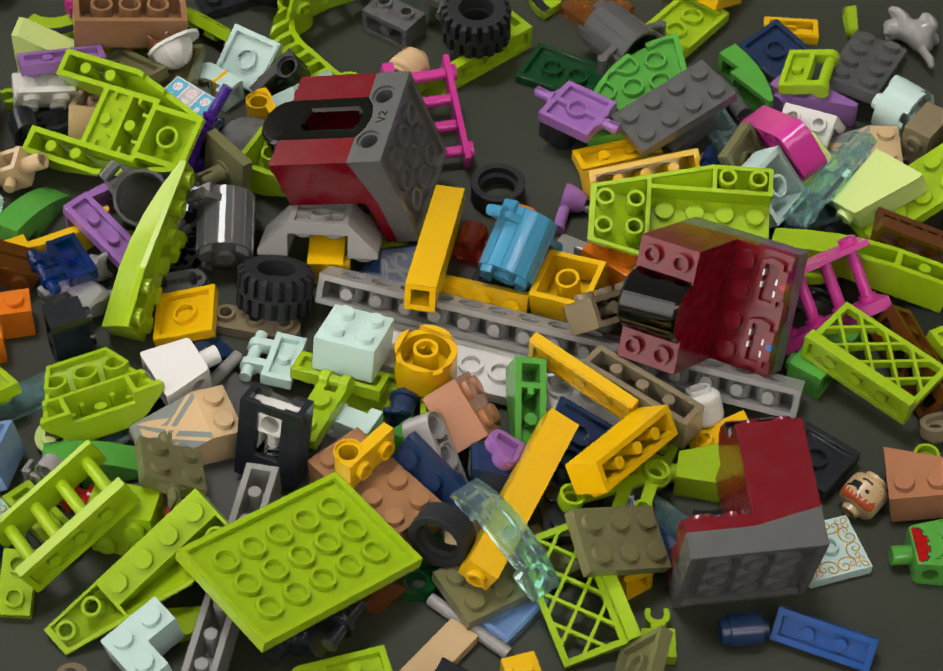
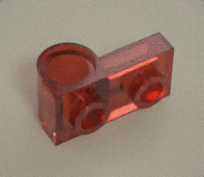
M466 221L462 228L458 230L450 258L478 263L489 239L486 226L478 221Z

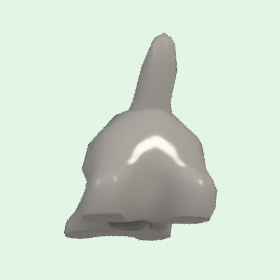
M891 6L888 9V13L892 18L886 20L883 24L884 41L897 39L907 43L913 51L923 57L929 68H934L935 62L930 52L934 46L939 44V36L935 32L938 29V22L935 17L930 13H922L918 19H912L903 9Z

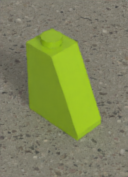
M718 443L679 451L677 464L671 463L670 482L674 483V496L720 502L715 480L720 467Z

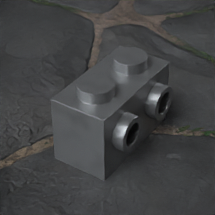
M372 0L362 9L363 31L403 50L406 47H412L425 34V13L399 0Z

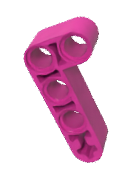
M763 105L741 121H751L764 147L770 148L779 145L802 181L808 179L828 163L813 134L800 119Z

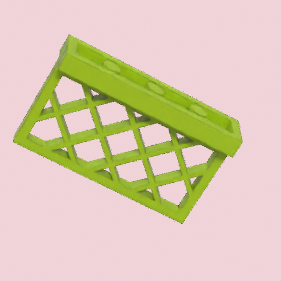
M847 301L816 331L812 329L805 336L800 354L801 357L902 425L911 417L912 411L943 380L942 363ZM847 314L855 319L858 325H843L842 318ZM876 333L883 338V342H868L867 334ZM839 334L840 343H833L824 335ZM845 334H860L862 342L847 343ZM902 350L909 355V359H894L892 351ZM849 351H864L866 360L857 359ZM871 351H886L888 360H872ZM928 367L937 374L934 377H920L918 368ZM875 368H890L892 377H884L875 371ZM896 368H912L914 377H898ZM916 385L918 393L913 396L902 389L901 386Z
M567 523L522 539L515 546L564 670L620 649L642 637L617 575L589 577L586 584L568 576L574 561H578L576 552L574 550L572 553L556 546L559 536L569 532ZM554 537L552 543L545 541ZM538 544L549 550L541 565L529 560L524 548ZM553 551L571 558L564 574L546 567ZM532 567L539 570L537 577H535ZM543 572L561 579L554 596L541 591L538 583ZM593 579L597 588L590 586ZM565 582L583 589L577 605L558 598ZM587 591L602 598L604 604L599 615L581 608ZM545 599L552 601L549 609L547 607ZM556 603L574 611L567 627L553 622L551 613ZM605 610H607L610 620L603 617ZM578 613L596 620L589 637L571 629ZM600 622L613 627L618 640L604 644L593 639ZM557 630L564 632L562 640L560 639ZM568 635L587 642L582 654L568 659L564 649ZM591 644L598 647L588 651Z

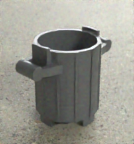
M599 0L594 3L592 7L595 10L592 11L584 23V27L578 26V36L582 38L583 44L598 55L597 74L600 76H604L626 54L632 55L645 48V43L666 36V22L664 20H658L646 25L626 8L614 1L606 2Z
M111 160L99 174L113 195L114 209L126 225L135 229L165 181L162 175L147 168L134 170L123 164H117L114 160ZM119 169H122L121 173L115 178V180L112 183H109V181L119 171ZM183 218L179 220L178 231L186 223Z
M211 181L187 193L185 201L197 210L195 252L196 258L201 261L200 267L209 272L213 271V266L218 268L237 267L238 272V267L244 260L254 257V232L265 228L268 224L267 219L255 210V194L247 188L227 184L213 185Z

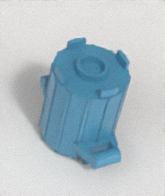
M505 199L502 205L488 204L486 214L495 218L496 223L478 262L481 267L480 276L488 281L494 278L507 285L514 286L516 284L515 290L526 292L527 287H532L549 249L563 250V244L554 239L558 228L557 224L536 211L518 205L519 201Z

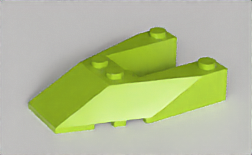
M67 48L56 74L69 86H76V89L100 96L82 139L79 140L32 125L22 147L29 155L44 152L49 160L48 168L63 172L99 176L109 162L114 160L117 164H123L134 170L147 168L157 174H171L181 160L188 162L206 120L174 97L160 84L152 80L142 70ZM119 169V171L114 176H118L121 173L122 169Z

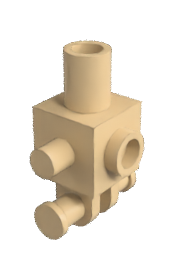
M16 146L15 148L0 152V187L3 186L5 192L13 193L16 190L32 186L36 171L46 169L49 165L47 155L44 152L29 155L22 148L23 146Z

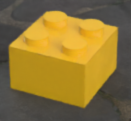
M549 249L528 293L531 314L568 323L563 306L575 303L574 296L592 291L594 297V290L609 286L607 262Z

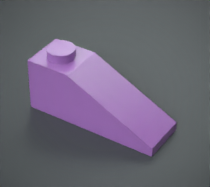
M781 74L769 84L774 99L772 108L782 112L787 102L838 116L843 125L847 127H852L855 124L858 103L830 89L828 96L825 98H817L813 94H779L777 85Z

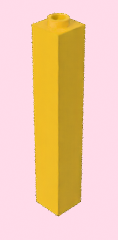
M443 185L435 186L405 282L404 309L435 313L463 216L465 188Z
M553 408L538 422L519 461L513 468L480 529L475 543L457 572L475 587L487 590L499 578L579 426Z

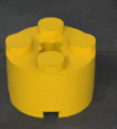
M427 324L419 325L418 330L409 332V329L403 331L394 344V376L396 386L398 388H406L417 396L426 397L457 378L458 347L452 340V335L439 326Z

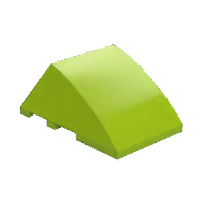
M107 347L46 366L44 380L45 398L42 401L43 418H40L41 429L66 440L89 439L91 441L128 429L129 426L147 416L165 389V384L159 379L155 381L147 376V372L143 369H134L129 365L127 359Z

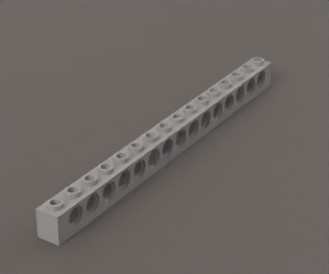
M332 265L319 273L315 297L316 303L332 307L335 304L347 305L354 309L379 313L383 316L394 318V322L419 328V325H435L447 330L454 337L527 355L529 353V339L535 332H538L578 359H585L599 344L616 354L618 352L620 335L591 330L572 336L569 324L566 322L440 292L435 313L404 309L405 283ZM712 358L674 375L627 359L682 393H686V388L691 385L708 383L720 392L722 403L775 416L796 418L805 385V380L776 373L765 377Z

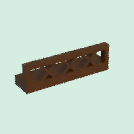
M882 207L876 210L870 240L898 247L943 264L942 230Z
M891 304L876 319L882 325L889 321L892 326L891 331L942 363L934 348L925 338L926 335L911 310ZM870 334L875 342H883V338L878 334ZM893 350V351H892V352H893V356H894V359H896V358H895L896 350ZM880 351L884 359L888 360L886 351ZM905 353L904 359H909L907 353ZM928 367L918 368L920 377H934L937 374ZM896 368L898 377L910 376L911 368ZM943 380L931 391L936 402L926 410L922 401L914 409L920 419L927 414L943 409ZM901 386L902 389L913 396L918 393L916 386Z

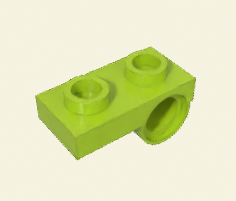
M4 548L0 574V617L32 619L35 590L21 579L14 570L24 561L15 548Z

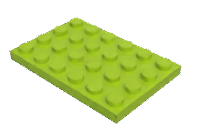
M336 471L177 549L175 559L262 653L420 567L423 559Z

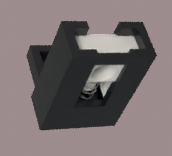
M254 382L240 398L234 472L243 475L247 462L279 467L281 488L294 492L307 475V460L316 455L321 448V443L316 450L310 448L314 401L296 395L293 404L272 398L273 387Z

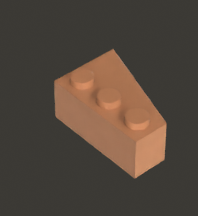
M883 447L891 522L943 518V457Z

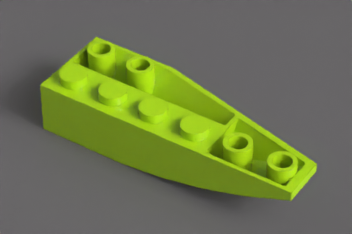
M181 160L161 185L129 241L116 275L101 326L111 335L144 342L146 334H150L153 328L154 318L152 313L154 306L158 305L161 300L162 288L160 286L163 276H166L170 269L169 255L171 248L175 247L178 241L179 231L177 227L179 220L184 218L186 214V196L188 190H191L195 183V172L185 160Z
M775 228L771 240L809 251L808 258L837 246L839 239L849 235L807 229ZM869 240L870 245L857 250L872 289L940 313L943 307L942 263ZM846 255L831 262L837 277L855 282Z
M195 488L54 619L44 631L65 655H69L118 627L154 596L160 602H163L190 587L196 581L175 559L177 549L230 522L204 493Z

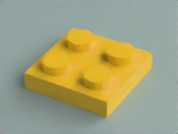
M215 284L162 294L155 311L153 341L156 347L184 338L198 341L216 337L219 291Z

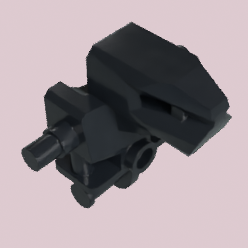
M360 599L273 647L266 657L267 663L276 667L283 657H286L288 654L302 656L309 649H311L316 657L320 658L328 650L335 652L343 638H350L355 633L356 626L354 623L361 613L367 610V604Z

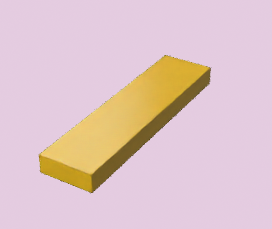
M535 332L529 339V357L547 359L548 371L618 418L623 419L638 408V399L538 332Z

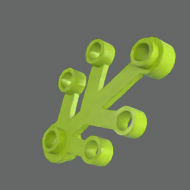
M649 459L636 468L632 475L627 476L609 492L598 497H592L591 494L576 495L572 483H567L561 487L557 503L560 509L567 513L570 509L582 508L584 503L616 494L612 507H624L627 504L631 490L644 486L641 498L635 501L633 506L652 505L656 490L667 487L671 480L670 468L661 459Z

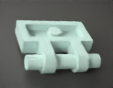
M258 330L255 337H252L248 343L247 349L249 352L247 356H244L240 363V380L249 382L252 375L260 373V383L290 390L294 381L293 378H290V368L302 350L305 351L307 338L277 332L275 339L272 340L267 339L268 334L265 331ZM263 354H268L267 359L259 357Z

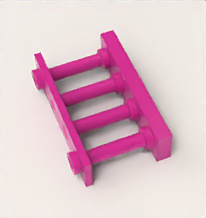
M445 54L442 58L441 69L413 72L411 74L416 84L444 80L446 94L422 98L427 108L449 105L452 120L434 122L439 133L455 131L458 146L446 147V159L461 157L463 169H467L470 166L471 158L475 157L473 142L467 139L455 81L458 79L457 68L455 64H451L449 54ZM393 62L382 63L380 73L395 72Z
M849 235L839 239L837 246L807 259L804 274L820 268L834 306L832 308L833 313L825 317L818 314L806 278L803 276L799 298L807 317L806 325L798 329L791 327L785 355L801 349L805 336L812 329L816 331L845 303L831 262L846 255L860 293L859 301L853 303V306L871 317L886 310L891 305L889 295L876 294L875 291L871 290L857 250L870 245L868 239ZM847 314L842 318L843 325L857 323L855 319Z

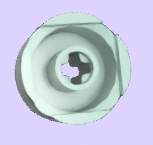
M895 75L883 94L878 93L872 100L871 108L874 109L871 124L898 126L901 142L904 126L927 102L934 104V96L906 78Z

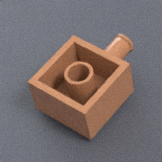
M469 371L422 398L429 411H436L442 416L457 454L471 446V443L478 442L489 435L492 430L502 426L499 422L501 416L498 409L493 403H489L488 397L482 393L484 392L482 383L475 375L471 376Z

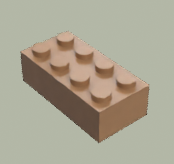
M72 0L74 47L101 44L102 48H148L146 36L151 35L155 39H160L166 31L174 35L188 28L185 0Z
M357 427L308 459L309 484L335 472L333 448L337 442L349 438L362 442L368 436ZM392 457L382 461L372 470V473L366 480L360 481L353 488L410 546L411 543L408 538L409 526L424 505L431 502H442ZM428 524L433 535L442 529L439 526Z

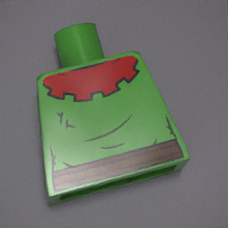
M943 519L911 525L907 529L904 545L889 546L888 557L890 565H908L911 579L916 584L943 586Z

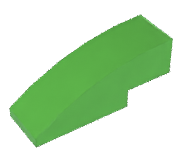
M736 44L721 51L718 58L717 74H723L730 85L740 91L741 98L752 109V112L763 105L772 108L774 99L771 88L764 74L751 57Z
M47 186L24 194L0 213V240L4 241L24 234L26 240L31 235L39 237L63 210V206L71 201V196Z
M86 440L44 443L42 457L47 453H51L64 460ZM91 441L107 457V460L99 467L110 481H114L117 477L122 481L139 479L135 447L105 441ZM89 476L82 482L84 488L90 487L94 483Z

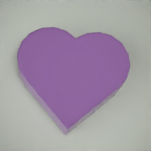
M500 429L492 430L485 439V446L492 454L494 465L503 471H510L514 468L526 446L520 440Z

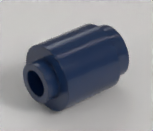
M759 610L728 613L725 617L718 618L717 621L720 644L729 645L730 648L763 645L764 637H769L770 635L768 618L766 616L762 617Z

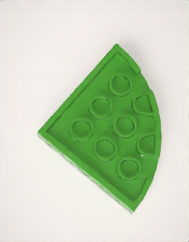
M678 33L645 43V48L632 55L626 54L604 74L594 92L617 102V112L686 70L687 67ZM601 129L594 134L587 144L588 146L626 138L621 133L615 135L605 129Z

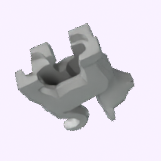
M104 252L99 256L84 254L81 256L77 268L64 273L56 283L50 287L44 285L37 287L42 306L78 296L82 306L89 307L92 318L103 315L106 312L112 290H107L97 282L113 277L112 272L107 269L106 265L109 257L108 253Z

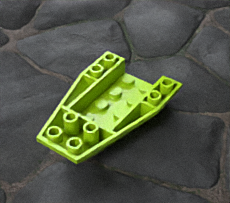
M713 164L591 183L587 242L638 257L643 233L693 217H700L769 239V214L773 197L774 169Z

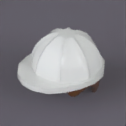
M192 28L174 35L166 31L160 39H155L148 35L146 36L149 50L148 55L151 60L167 66L168 70L184 67L192 58V43L199 37L200 33L197 29Z

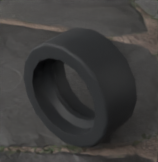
M492 163L482 166L471 177V202L474 208L482 214L487 215L486 207L488 204L502 205L505 199L517 200L520 204H524L525 178L515 167L504 163ZM492 184H503L509 186L514 191L505 196H492L486 194L481 189Z
M431 502L424 505L410 524L408 538L413 549L428 563L438 567L451 568L460 565L470 552L476 541V530L469 517L456 506L445 502ZM428 524L439 526L449 532L457 545H450L439 540L430 531Z

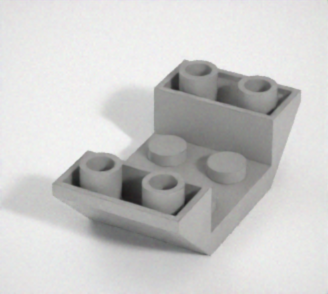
M355 203L289 205L266 226L257 249V255L288 256L295 235L298 237L325 235L331 239L348 236V259L370 262L378 260L384 235L377 227V224Z

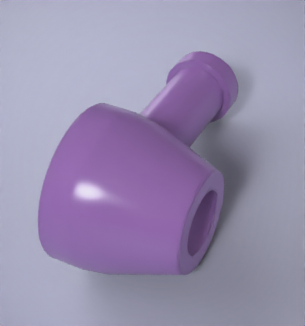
M570 183L566 184L554 220L558 227L556 234L565 232V224L569 213H582L587 194Z

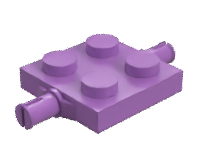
M570 80L562 88L553 92L541 86H537L534 90L533 96L546 102L544 107L538 112V121L584 143H587L601 129H605L615 135H618L622 129V124L609 119L616 112L617 102Z

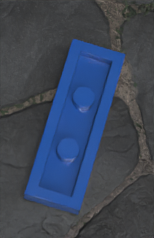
M780 605L769 639L861 671H870L880 638Z

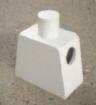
M189 338L180 339L140 352L143 369L147 372V376L154 381L159 379L165 384V389L160 395L165 406L192 391L210 388L212 382L209 368L222 362L220 353L215 345L198 352Z

